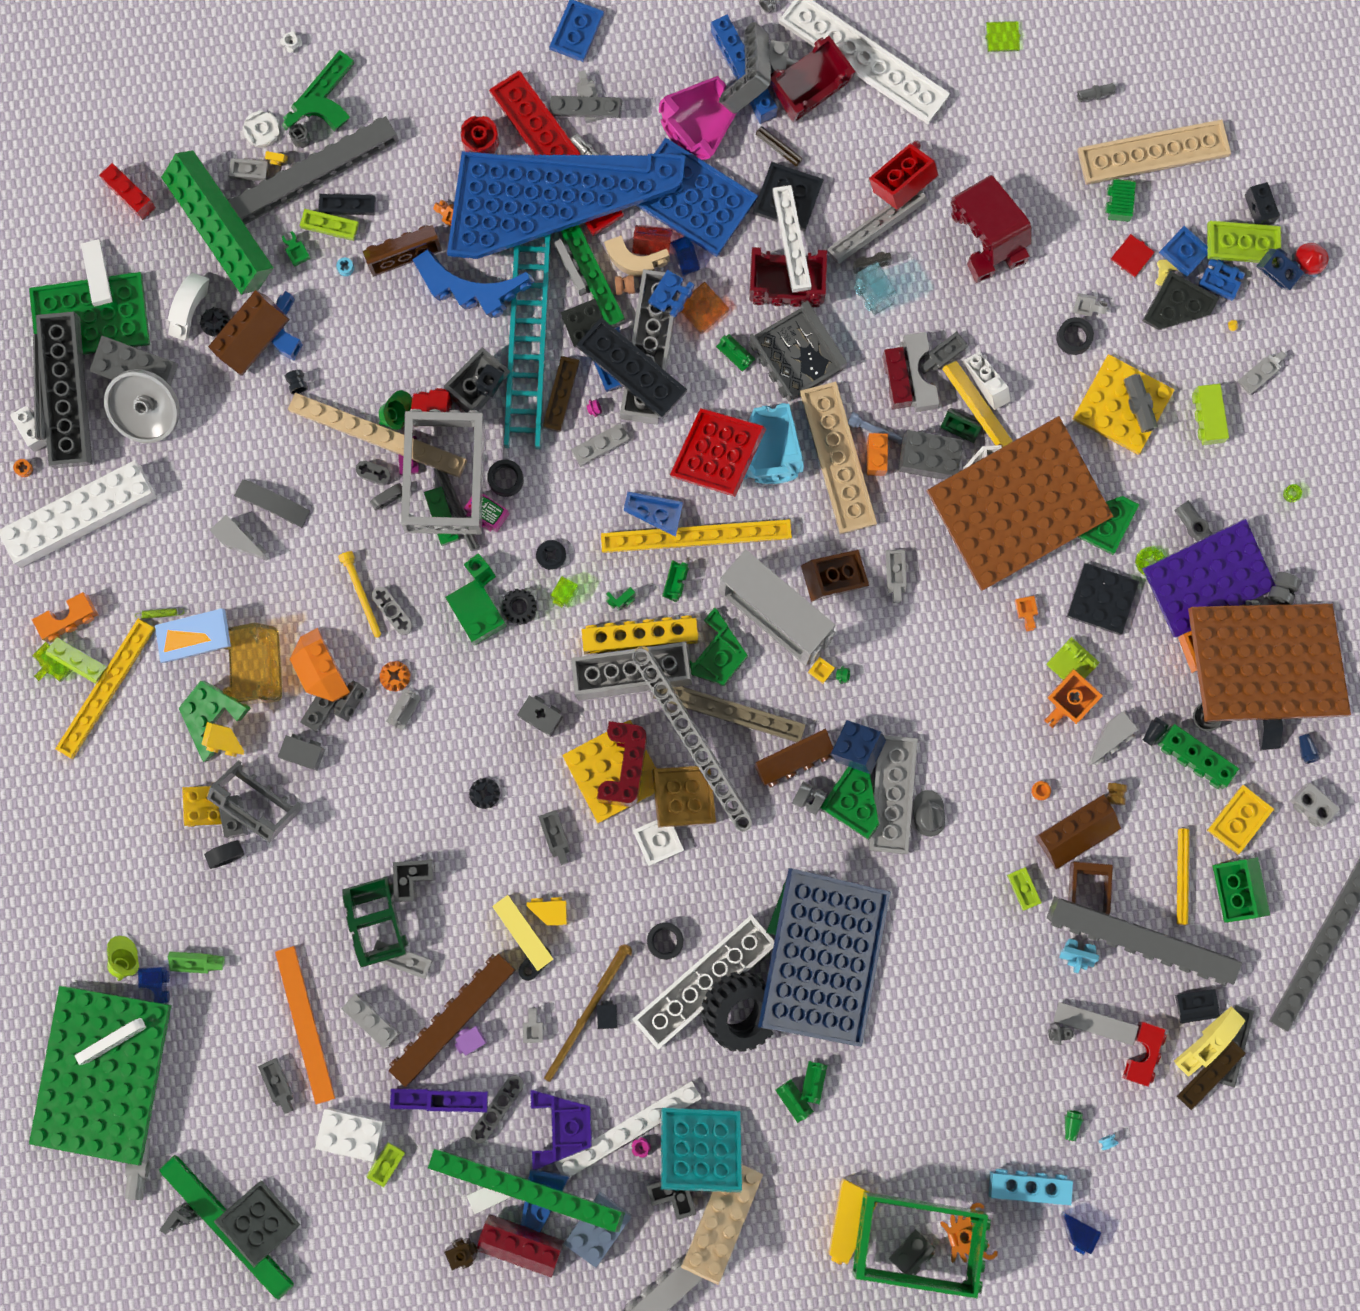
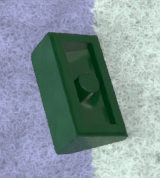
M949 408L940 428L974 443L982 425L978 421Z

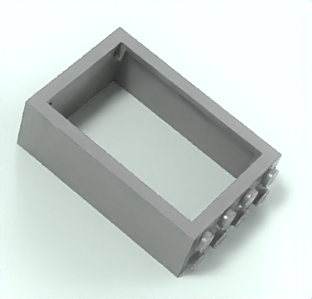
M420 409L405 411L401 525L405 533L481 535L485 439L483 413H479L476 410H470L468 413H460L458 410L441 412L436 409L429 412H422ZM413 426L474 427L472 514L468 518L414 517V515L410 514Z
M746 549L720 578L719 593L805 666L808 663L813 664L819 657L821 649L825 650L832 642L836 625Z

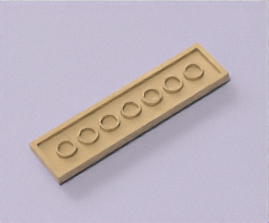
M1222 119L1079 147L1077 150L1086 185L1229 157L1231 155Z
M832 382L801 390V400L839 534L876 526V518L837 383Z

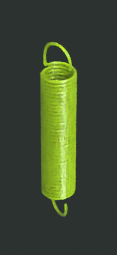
M177 608L142 611L141 618L178 616Z

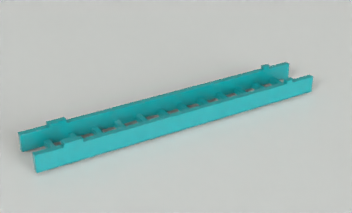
M551 234L544 236L545 247L514 246L513 278L519 276V270L544 271L543 283L534 282L530 287L543 289L542 301L517 300L518 293L511 300L508 370L510 373L507 376L504 447L509 449L510 433H536L535 448L536 450H541ZM520 252L545 253L544 265L519 264ZM517 306L542 307L541 319L516 318ZM516 324L541 325L540 337L516 336ZM515 342L540 343V355L515 354ZM514 360L539 361V373L514 372ZM513 378L538 379V391L513 390ZM512 396L537 397V409H512ZM511 414L536 415V428L511 427Z

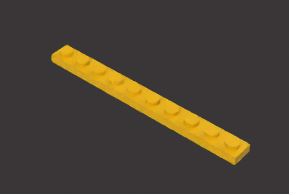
M790 519L679 527L676 537L661 529L601 533L602 553L791 540Z

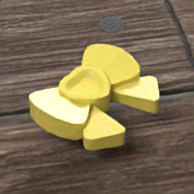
M1159 260L1157 262L1159 277L1155 283L1161 286L1168 272L1177 271L1178 269L1168 260Z

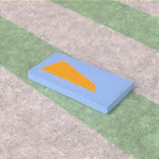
M223 608L155 625L160 663H167L231 647L226 611Z

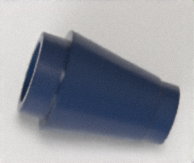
M1310 734L1299 736L1301 760H1304L1305 764L1319 761L1320 752Z

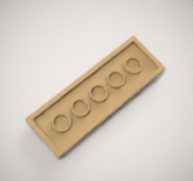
M742 1165L741 1192L712 1191L681 1268L717 1285L720 1283L763 1174Z

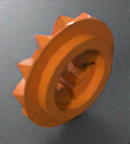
M399 661L388 662L379 673L381 684L389 691H400L410 681L408 667ZM389 671L393 673L399 671L398 677L401 681L396 679L390 681L391 675Z

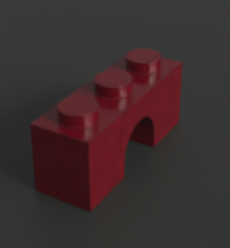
M1024 248L1003 261L1007 263L1011 270L1027 263L1030 256L1027 249ZM980 251L970 255L967 265L975 283L993 277L996 270L990 261L984 259Z
M903 347L884 349L882 358L885 374L888 375L891 408L894 410L910 407L913 400Z

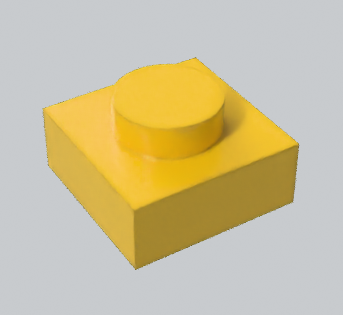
M269 151L265 153V159L269 160L272 165L281 166V163L287 164L288 156L285 154Z
M819 657L808 671V674L824 684L835 668Z

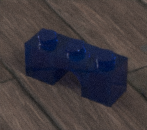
M166 967L138 968V988L150 989L154 994L153 1002L169 1003L170 993L167 991V983H169L170 976L169 971H166Z

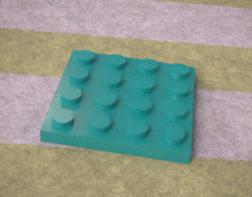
M662 1108L661 1189L741 1192V1112Z

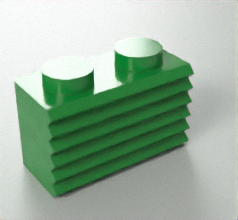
M1113 179L1112 183L1108 184L1106 195L1109 196V202H1106L1105 206L1108 220L1130 222L1134 211L1136 181Z

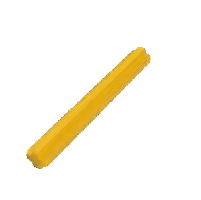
M1180 828L1178 829L1177 924L1188 925L1189 829Z

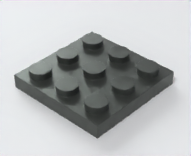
M262 1180L214 1221L253 1267L259 1264L301 1225Z

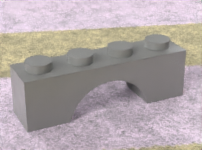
M927 333L904 335L902 342H900V347H903L913 400L911 407H914L915 412L935 410L939 406L937 388L926 383L918 372V363L927 356L930 350Z

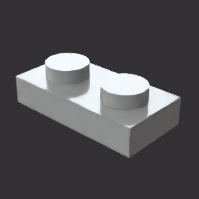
M231 158L229 177L230 179L262 181L268 177L269 163L268 161Z

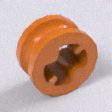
M19 459L14 463L13 469L20 477L25 478L32 474L33 466L27 460ZM22 464H24L27 467V470L24 469L25 472L19 470V467H22Z

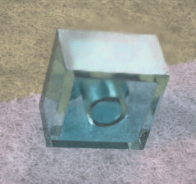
M878 262L857 273L854 289L858 296H862L865 300L864 305L869 312L872 311L876 315L894 304L897 292Z

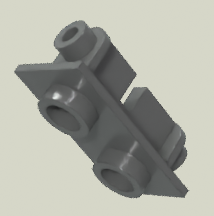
M355 681L348 683L347 687L350 694L346 696L347 699H339L333 708V714L347 722L353 716L356 707L367 691V688Z
M1050 1024L1051 1029H1048L1049 1040L1053 1041V1044L1062 1045L1061 1041L1070 1040L1074 1036L1072 1029L1059 1027L1057 1024Z

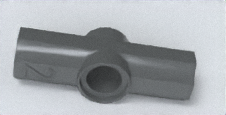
M1134 374L1125 378L1123 381L1129 395V406L1131 412L1136 415L1141 432L1146 433L1158 428L1152 410L1153 401L1150 394L1146 393L1141 375Z
M1189 500L1174 510L1186 526L1188 534L1196 542L1213 534L1209 529L1207 521L1200 517ZM1195 524L1201 527V533L1194 529Z

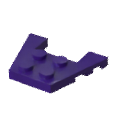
M530 1090L531 1109L552 1108L553 1150L532 1151V1170L540 1169L592 1148L590 1106Z

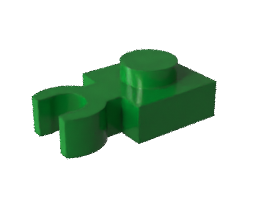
M291 231L292 239L288 241L282 236V241L286 246H289L285 251L293 266L296 267L311 258L302 241L297 242L295 233Z

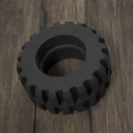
M742 971L740 974L738 972L730 973L731 976L729 977L725 975L721 977V981L715 982L712 985L711 991L708 990L705 994L707 998L702 1002L704 1009L701 1011V1017L704 1019L703 1024L711 1036L723 1048H728V1050L734 1052L737 1050L739 1052H746L748 1048L750 1050L756 1049L757 1045H763L766 1042L765 1040L774 1034L771 1029L758 1027L766 988L765 981L756 974ZM745 999H754L753 1010L744 1021L737 1024L727 1023L731 1009L738 1002Z

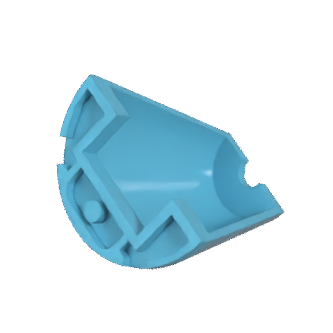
M781 403L774 409L769 406L754 408L748 422L762 425L766 428V431L744 479L750 477L755 479L756 483L778 484L797 478L798 473L803 472L804 460L790 404Z

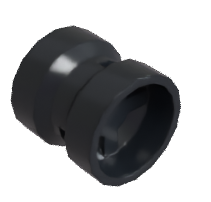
M300 369L285 374V379L290 384V394H300L308 390L307 383L303 381L304 373Z

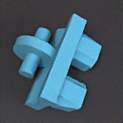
M1068 939L1060 952L1059 958L1068 960L1067 965L1073 966V972L1077 974L1080 969L1087 970L1088 966L1094 967L1095 963L1099 960V955L1096 954V946L1086 944L1082 951L1077 949V940Z

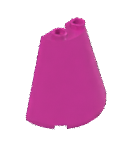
M719 76L669 94L659 104V113H662L660 121L672 142L696 155L701 160L709 159L714 155L737 114L731 113L719 103L721 94L726 90V84Z

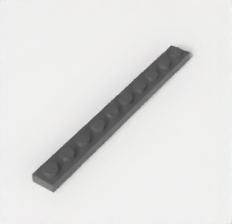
M1360 857L1269 1022L1286 1032L1292 1026L1360 903Z

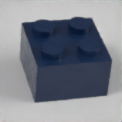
M846 720L831 755L836 763L871 774L886 739L879 730Z

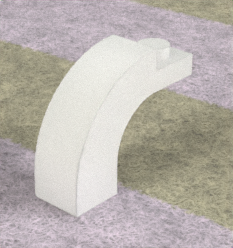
M191 273L182 282L170 308L168 335L184 341L189 338L192 317L198 303L207 296L209 278Z

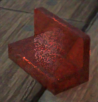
M636 225L633 235L632 253L651 255L667 249L668 253H670L672 229Z

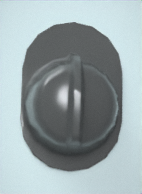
M925 790L920 792L915 797L913 803L915 827L924 836H936L945 827L943 800L934 791Z

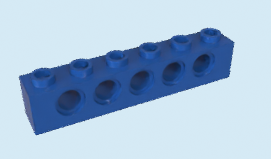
M728 14L711 22V33L736 80H739L746 74L745 46ZM768 89L749 103L760 124L777 116V106Z

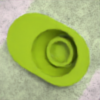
M119 935L111 938L107 943V969L112 976L121 981L123 978L133 976L139 970L137 948L128 937Z

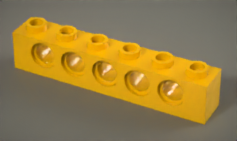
M691 615L681 616V619L673 620V617L662 618V621L654 622V619H646L642 621L643 623L636 624L635 621L623 622L624 625H616V623H606L604 627L587 625L585 629H581L584 655L636 649L640 646L652 647L680 642L697 644V621ZM680 626L684 631L682 634L676 635L672 631L673 628ZM657 628L663 629V636H655L654 630ZM637 630L645 632V636L641 639L636 638L634 634ZM618 632L626 634V638L622 641L617 640L615 636ZM605 634L607 639L605 642H598L596 640L597 636Z

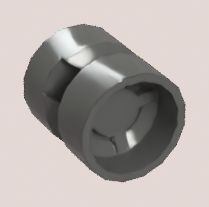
M1278 572L1274 580L1276 586L1271 588L1268 598L1279 605H1292L1296 597L1294 592L1298 591L1302 582L1301 579L1287 572Z
M803 781L792 804L800 808L806 807V811L817 815L827 793L818 788L814 790L812 785ZM810 795L815 797L813 803L807 801Z

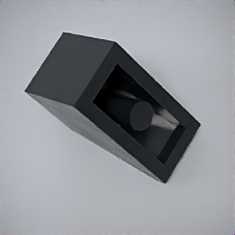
M1282 719L1256 720L1260 750L1280 749L1283 732Z

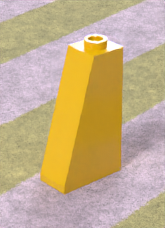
M842 1178L828 1251L829 1255L832 1256L831 1260L839 1265H842V1263L848 1265L856 1248L863 1192H869ZM875 1202V1207L873 1208V1212H874V1210H875V1208H876L878 1202Z

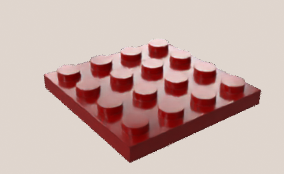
M700 408L671 470L670 476L736 497L766 428L762 425Z

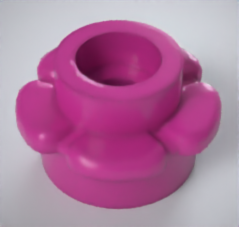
M590 399L589 404L586 405L590 415L597 417L598 414L602 413L600 403L597 399Z
M639 1138L632 1142V1153L636 1157L644 1158L648 1155L651 1145L647 1142V1139Z

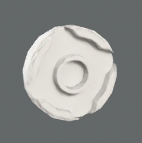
M257 111L251 113L245 119L243 133L245 139L251 145L265 148L277 141L280 135V126L273 114Z

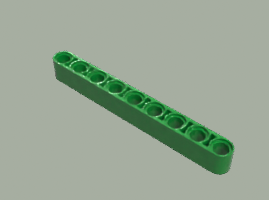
M173 1155L159 1169L162 1176L274 1298L280 1300L294 1286L290 1277L269 1255L255 1267L250 1264L214 1223L227 1209L178 1156Z

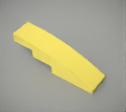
M509 895L492 906L537 971L553 960V957Z

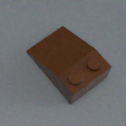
M859 549L812 559L800 565L811 602L869 586Z

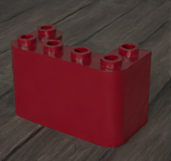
M989 175L952 197L951 216L956 223L968 224L971 227L973 235L976 238L979 237L982 241V255L984 259L990 261L993 266L1031 245L1032 228L1029 219L993 175Z
M752 247L749 300L754 305L768 303L773 306H782L783 304H790L792 307H800L801 304L808 301L812 308L820 307L824 303L826 295L827 250H818L817 255L811 256L812 253H808L806 256L812 286L811 290L792 292L785 255L770 254V251H766V254L761 252V247Z
M609 721L607 735L610 740L617 743V747L624 748L620 781L602 782L598 788L597 800L598 803L632 807L639 798L647 745L646 731L639 725Z

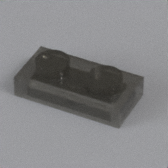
M878 252L868 258L866 256L859 257L853 263L854 274L889 266L892 257L890 252Z

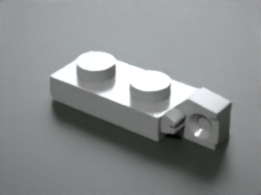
M586 71L578 72L580 80L579 83H576L578 96L598 97L595 84L592 79L588 80ZM584 117L586 123L604 119L596 117Z
M1280 351L1275 357L1271 354L1268 357L1266 356L1237 382L1251 395L1282 367L1279 363L1286 357L1285 353Z
M886 550L888 593H892L893 603H901V593H905L907 587L905 550Z

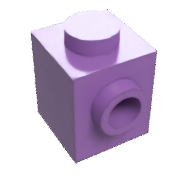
M478 1026L470 1030L466 1027L458 1032L459 1037L455 1038L457 1041L455 1046L460 1054L464 1053L465 1056L487 1043Z

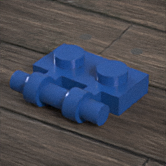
M1210 259L1208 265L1214 267V270L1207 267L1198 286L1233 301L1241 285V282L1235 280V277L1242 280L1245 272L1240 271L1236 266L1231 267L1224 264L1222 260ZM1220 270L1228 273L1229 277L1219 273Z
M667 270L648 303L663 312L669 306L672 308L669 314L676 317L679 312H682L687 298H690L693 294L692 290L695 285L688 282L686 287L681 286L684 279ZM677 292L681 294L677 301L672 300Z

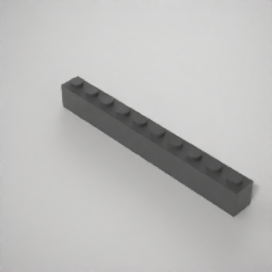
M386 116L377 118L372 124L360 127L355 133L342 137L335 144L327 145L324 150L318 153L310 154L307 159L294 163L287 170L277 172L274 177L262 180L259 185L244 190L242 194L237 197H231L228 201L244 225L399 142L397 134Z
M1056 896L1052 900L1046 917L1054 927L1060 929L1063 926L1070 928L1069 931L1074 934L1080 935L1082 932L1088 934L1087 938L1099 942V939H1102L1109 946L1115 948L1118 945L1125 947L1124 950L1129 953L1135 954L1136 951L1143 953L1142 957L1149 960H1154V958L1160 959V963L1170 967L1175 964L1179 966V970L1190 973L1191 970L1198 972L1197 976L1204 979L1209 977L1215 978V982L1225 986L1227 983L1235 984L1242 962L1235 958Z

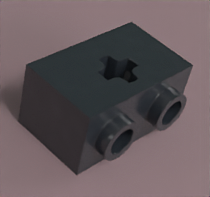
M1268 182L1251 186L1244 196L1254 223L1258 225L1274 224L1280 217Z

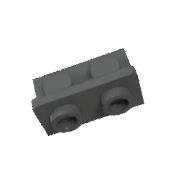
M181 1204L171 1212L159 1231L165 1235L170 1231L174 1232L183 1222L186 1224L191 1223L197 1215L194 1214L195 1211L192 1207Z
M915 1229L890 1256L889 1260L901 1272L916 1275L920 1271V1265L924 1260L928 1262L933 1257L935 1247Z

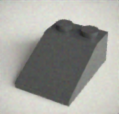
M483 347L444 385V389L446 392H449L451 400L466 413L470 410L479 411L491 398L490 396L481 395L476 389V381L486 364L504 372V380L510 373L503 364ZM488 379L484 383L491 385L494 381Z

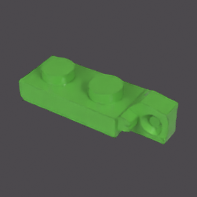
M169 951V970L208 974L209 971L223 970L225 958L224 956H213L212 954Z

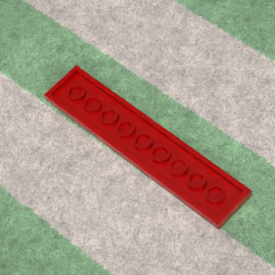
M520 70L489 89V93L534 155H581ZM620 210L590 220L584 224L591 234L595 236L624 217V213Z

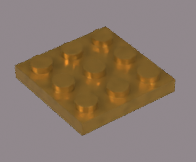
M698 766L657 768L652 770L658 828L716 823L713 790ZM710 768L708 769V774H709V775H711V769H710Z

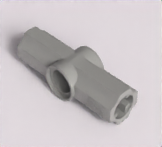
M150 1138L146 1140L142 1165L126 1163L125 1176L127 1177L124 1199L143 1200L145 1180L150 1170V1161L148 1160Z

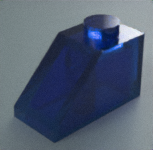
M1062 1211L1061 1218L1069 1242L1075 1246L1073 1250L1082 1255H1085L1086 1252L1092 1254L1102 1233Z

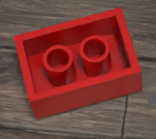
M910 143L870 176L869 180L873 193L898 210L939 175L935 161Z

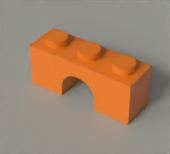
M82 592L67 600L69 614L65 619L57 620L55 614L49 610L31 619L41 639L46 642H53L57 637L60 638V635L75 631L77 626L92 622L98 613L89 596Z

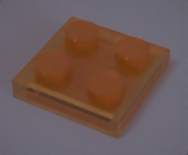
M704 281L693 291L691 297L687 298L681 313L702 334L729 311V307Z

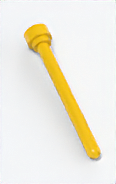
M352 551L344 552L338 556L340 563L347 567L373 635L379 638L381 636L380 629L354 567V554Z

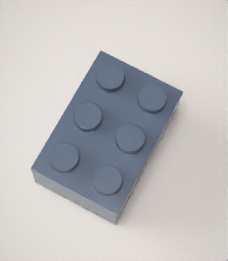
M600 1191L593 1200L594 1202L625 1212L620 1231L613 1232L579 1220L564 1241L565 1246L595 1268L632 1217L629 1212Z

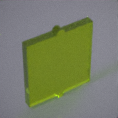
M1018 21L986 22L985 39L987 40V52L1020 51L1019 38L1021 34H1019Z

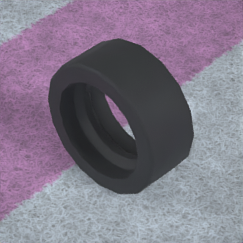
M1073 317L1062 323L1057 332L1056 340L1063 352L1069 355H1079L1090 347L1094 339V331L1088 321L1083 318ZM1071 326L1081 328L1086 334L1085 342L1081 346L1068 344L1064 338L1066 329Z
M502 459L494 462L489 468L487 481L491 490L496 495L511 497L521 490L524 476L517 463L509 459ZM501 468H510L517 475L516 483L509 489H502L495 483V474Z
M236 840L213 848L204 855L209 868L213 869L243 857L244 851L240 841Z
M663 922L656 924L647 935L648 949L653 956L659 959H672L683 948L684 938L682 932L672 923ZM660 930H670L676 935L677 944L671 952L662 953L656 949L654 937Z

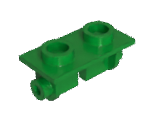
M730 334L724 335L720 339L721 342L716 346L742 372L755 360Z
M672 560L662 597L674 602L682 598L684 588L682 581H686L687 573L690 569L688 568L689 564L684 562L680 564Z
M808 1061L801 1101L820 1105L828 1065Z
M792 1079L775 1089L797 1123L805 1120L814 1112L806 1101L800 1100L801 1092Z

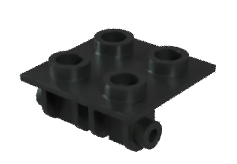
M595 298L560 312L574 347L602 317Z

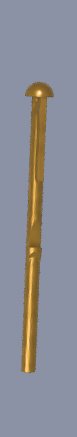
M623 944L619 946L618 952L596 986L598 987L596 993L582 1016L576 1021L574 1029L546 1073L544 1079L548 1082L554 1077L627 955H632V949L629 945Z

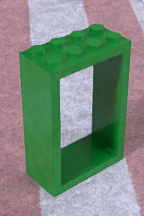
M863 1192L852 1274L858 1280L978 1299V1293H982L983 1287L980 1276L985 1271L983 1253L987 1252L988 1240L985 1238L986 1231H990L991 1219H988V1214L981 1210ZM875 1202L970 1217L973 1226L966 1279L960 1283L866 1267Z

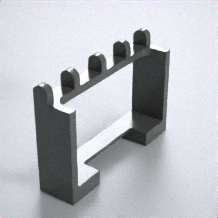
M238 760L210 787L206 799L270 843L301 811V804L297 802L294 806H291L286 802L288 797L283 796L280 798L271 792V785L264 787L255 780L257 775L252 774L248 776L242 771V762ZM236 776L285 810L287 814L276 825L263 816L257 820L229 800L231 793L223 787Z

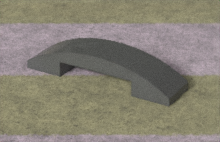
M242 479L234 494L235 497L269 511L301 528L310 513V510L244 479Z

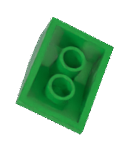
M475 580L445 597L474 646L507 627L484 587L481 588Z

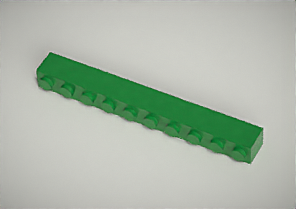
M440 1149L433 1150L428 1169L613 1232L620 1231L625 1212Z

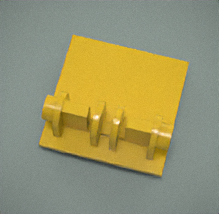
M211 786L182 787L184 826L222 825L219 807L206 799Z

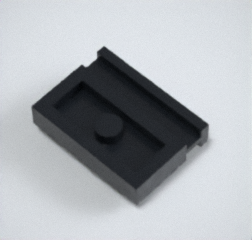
M1215 989L1175 995L1180 1024L1214 1019L1220 1016Z

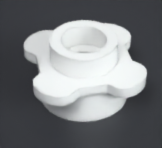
M289 32L281 38L280 43L287 48V52L293 53L295 48L302 45V40L297 38L295 32Z

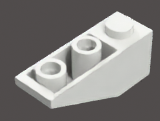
M980 352L963 360L982 395L994 410L1010 402L1009 387Z

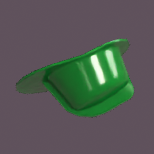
M403 390L393 393L386 403L379 408L380 421L378 423L394 430H400L405 425V411L411 410V395Z

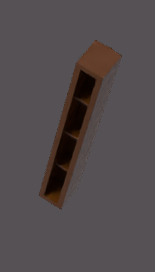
M492 954L485 962L487 966L483 970L479 968L472 975L474 980L469 985L465 983L458 990L459 996L456 999L452 997L444 1005L446 1009L443 1013L440 1014L438 1012L430 1020L432 1024L428 1029L424 1027L417 1034L419 1038L414 1043L411 1041L403 1049L405 1053L400 1058L397 1056L389 1064L391 1068L388 1071L404 1087H407L516 971L503 956Z

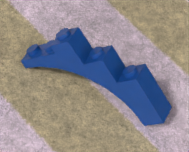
M429 250L412 259L434 298L439 301L446 300L453 293L458 304L465 310L475 307L479 301L484 312L490 318L501 316L504 313L503 311L507 309L504 302L514 299L520 291L528 290L531 284L535 282L532 276L525 272L513 279L499 283H475L451 274L441 265L434 253Z

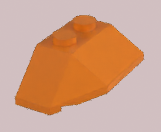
M316 628L300 636L290 661L305 692L331 702H335L350 694L319 629Z

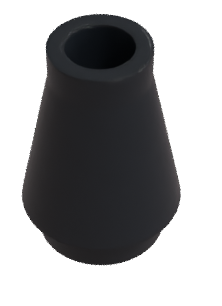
M1155 717L1154 720H1151L1142 740L1153 746L1168 731L1169 725L1160 718Z

